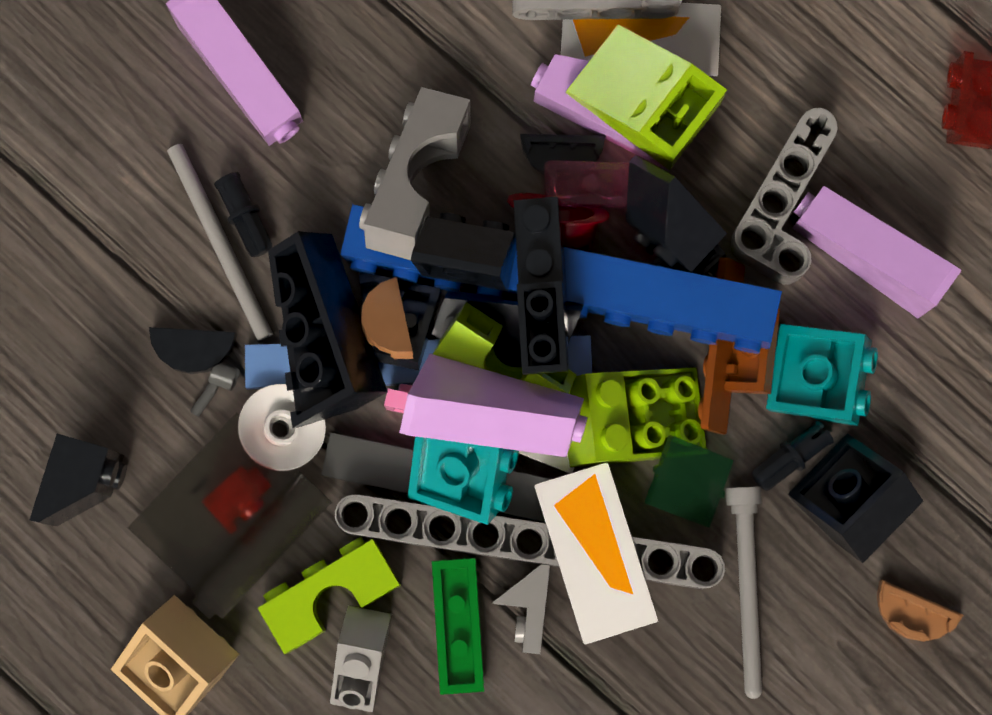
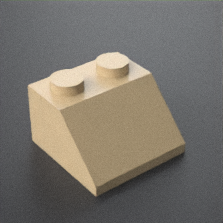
M173 595L141 624L110 670L159 715H188L223 677L239 656V653L223 637L219 636L199 618L190 607Z

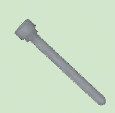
M761 487L726 488V504L731 506V514H736L744 691L747 697L756 699L762 694L753 513H758L757 505L762 504Z

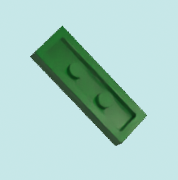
M476 558L432 561L440 695L484 692Z

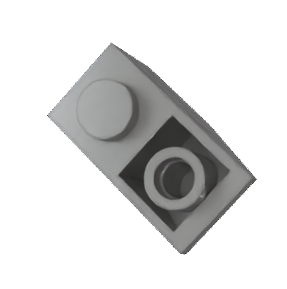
M348 605L337 645L330 704L373 712L387 646L391 614Z

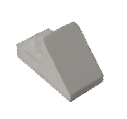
M541 564L492 602V604L527 608L526 617L517 616L514 642L523 643V653L540 654L550 565Z

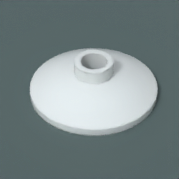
M286 384L269 385L255 392L244 404L238 420V434L246 453L261 466L277 471L293 470L308 463L320 450L326 431L325 420L299 428H292L290 412L296 410L293 391H287ZM276 423L285 425L287 435L285 437L275 436L272 426Z

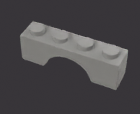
M421 87L415 103L409 102L403 116L404 129L401 136L395 135L390 145L388 156L390 162L386 170L380 169L376 177L374 186L375 198L372 205L365 204L361 213L359 228L364 230L367 249L411 260L413 248L427 216L430 217L429 202L414 190L411 183L418 172L427 165L440 160L458 158L471 126L470 99Z

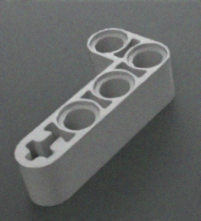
M512 0V15L523 20L662 19L677 15L682 0Z
M823 108L810 109L800 118L730 240V250L734 257L783 285L797 282L810 268L812 262L808 247L781 229L836 136L838 130L837 121L831 112ZM813 125H817L821 130L819 136L809 149L803 146V143ZM788 159L799 161L804 168V175L794 177L788 174L784 168V161ZM767 195L778 197L783 204V211L780 213L767 211L763 206L762 198ZM746 231L755 232L762 240V247L758 250L747 249L741 241V234ZM782 253L793 254L799 261V269L795 272L784 270L779 263V255Z

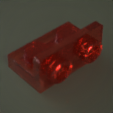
M964 51L956 63L951 62L949 66L946 85L947 88H953L951 104L946 103L944 107L941 126L942 129H947L946 143L992 150V61L973 59L974 52Z

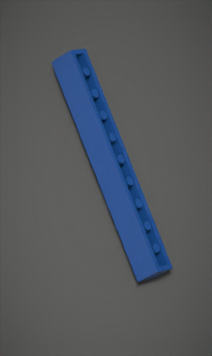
M352 204L340 254L347 263H351V270L375 275L376 269L393 272L392 278L397 277V280L417 283L418 277L435 281L434 286L436 288L446 291L459 292L460 286L477 289L476 294L496 295L501 298L503 295L517 298V251L508 292L425 277L420 274L411 260L367 249L364 230L359 228L360 217L364 207ZM564 247L567 305L569 302L584 304L579 318H587L589 312L604 315V322L616 326L630 327L631 321L648 324L647 330L649 332L660 335L672 336L674 330L691 333V340L710 345H716L718 338L735 342L734 349L747 353L759 354L761 348L770 349L782 291Z

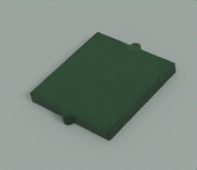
M669 435L658 465L653 466L655 474L644 503L710 528L719 500L725 497L723 489L734 460Z

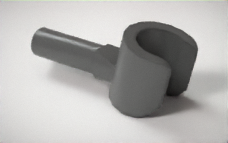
M219 364L213 367L205 391L190 412L199 417L217 393L219 387L232 391L239 378L240 370L228 364Z

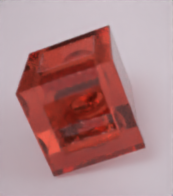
M242 465L201 502L230 534H233L239 527L234 520L240 516L244 521H247L265 505L259 497L272 485L255 466L248 471Z

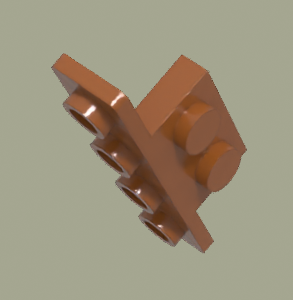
M729 257L719 258L718 269L713 277L744 283L745 266ZM779 308L770 349L761 348L759 354L747 353L734 349L735 342L718 338L716 345L709 344V352L703 363V373L706 378L704 397L701 398L698 407L701 429L716 434L727 433L731 392L771 394L780 315Z

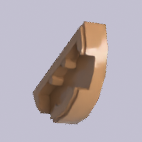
M397 277L381 282L368 293L362 305V330L371 346H376L379 350L391 354L392 358L413 359V350Z
M879 581L877 602L880 615L888 627L903 638L921 642L939 639L948 632L953 631L964 616L887 581Z

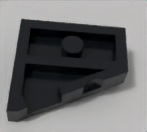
M360 272L359 281L363 302L368 293L377 285L392 278ZM397 280L413 350V359H394L391 357V354L373 346L377 362L419 371L441 300V289Z

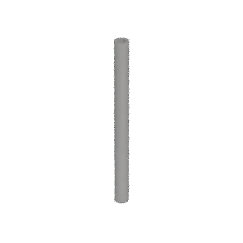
M176 144L167 150L170 159L257 341L265 340L272 336L273 332L183 144Z

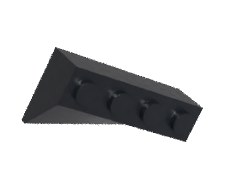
M298 231L269 249L268 255L275 306L282 308L283 315L282 329L279 330L281 347H287L290 372L285 373L287 391H293L296 410L290 412L292 428H299L357 410L387 393L388 390L373 348L368 343L362 330L361 314L333 235Z

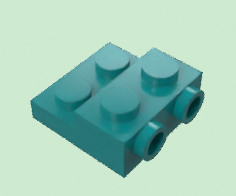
M780 324L771 394H768L766 409L771 412L807 416L820 421L858 426L860 416H867L870 410L871 392L870 390H864L867 373L874 374L876 371L878 349L871 347L872 340L866 334Z
M415 436L407 498L488 525L500 511L505 512L511 502L513 487L506 485L507 473L510 474L516 466L519 451Z

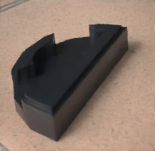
M520 134L523 154L530 165L544 176L561 180L579 177L592 169L602 154L606 137L596 135Z
M149 327L151 345L159 359L172 369L187 374L209 372L213 367L221 364L227 355H230L233 351L237 337L235 332Z

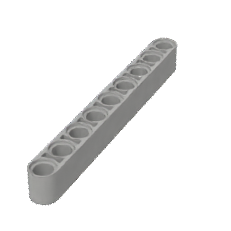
M348 495L340 500L335 509L337 525L344 532L353 536L559 567L546 523L495 516L489 524H492L497 529L499 538L493 546L483 548L478 546L473 539L475 528L482 523L433 506L364 495ZM360 503L367 509V520L360 527H349L344 520L345 510L349 505ZM396 510H404L411 517V526L403 534L391 533L387 527L388 516ZM438 517H448L455 524L453 536L446 541L434 539L430 533L431 523ZM533 530L540 535L542 545L537 553L527 555L518 549L516 539L522 531ZM632 537L645 581L705 589L717 585L723 579L725 563L722 557L714 550ZM654 550L665 551L671 559L670 569L663 575L655 574L648 566L649 555ZM699 556L708 558L714 565L713 576L706 582L698 580L692 573L693 561Z

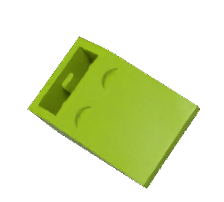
M617 25L565 93L670 171L720 106L727 89L692 63Z
M696 368L585 373L575 377L569 394L584 398L580 415L588 417L581 443L572 441L568 451L570 468L707 453L704 429H701V421L698 415L700 393Z

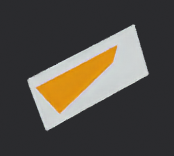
M681 3L677 15L662 19H566L562 22L561 55L590 61L615 27L620 25L692 63L708 76H718L721 5Z
M603 463L536 484L534 487L583 643L586 645L656 623L658 621L609 464Z

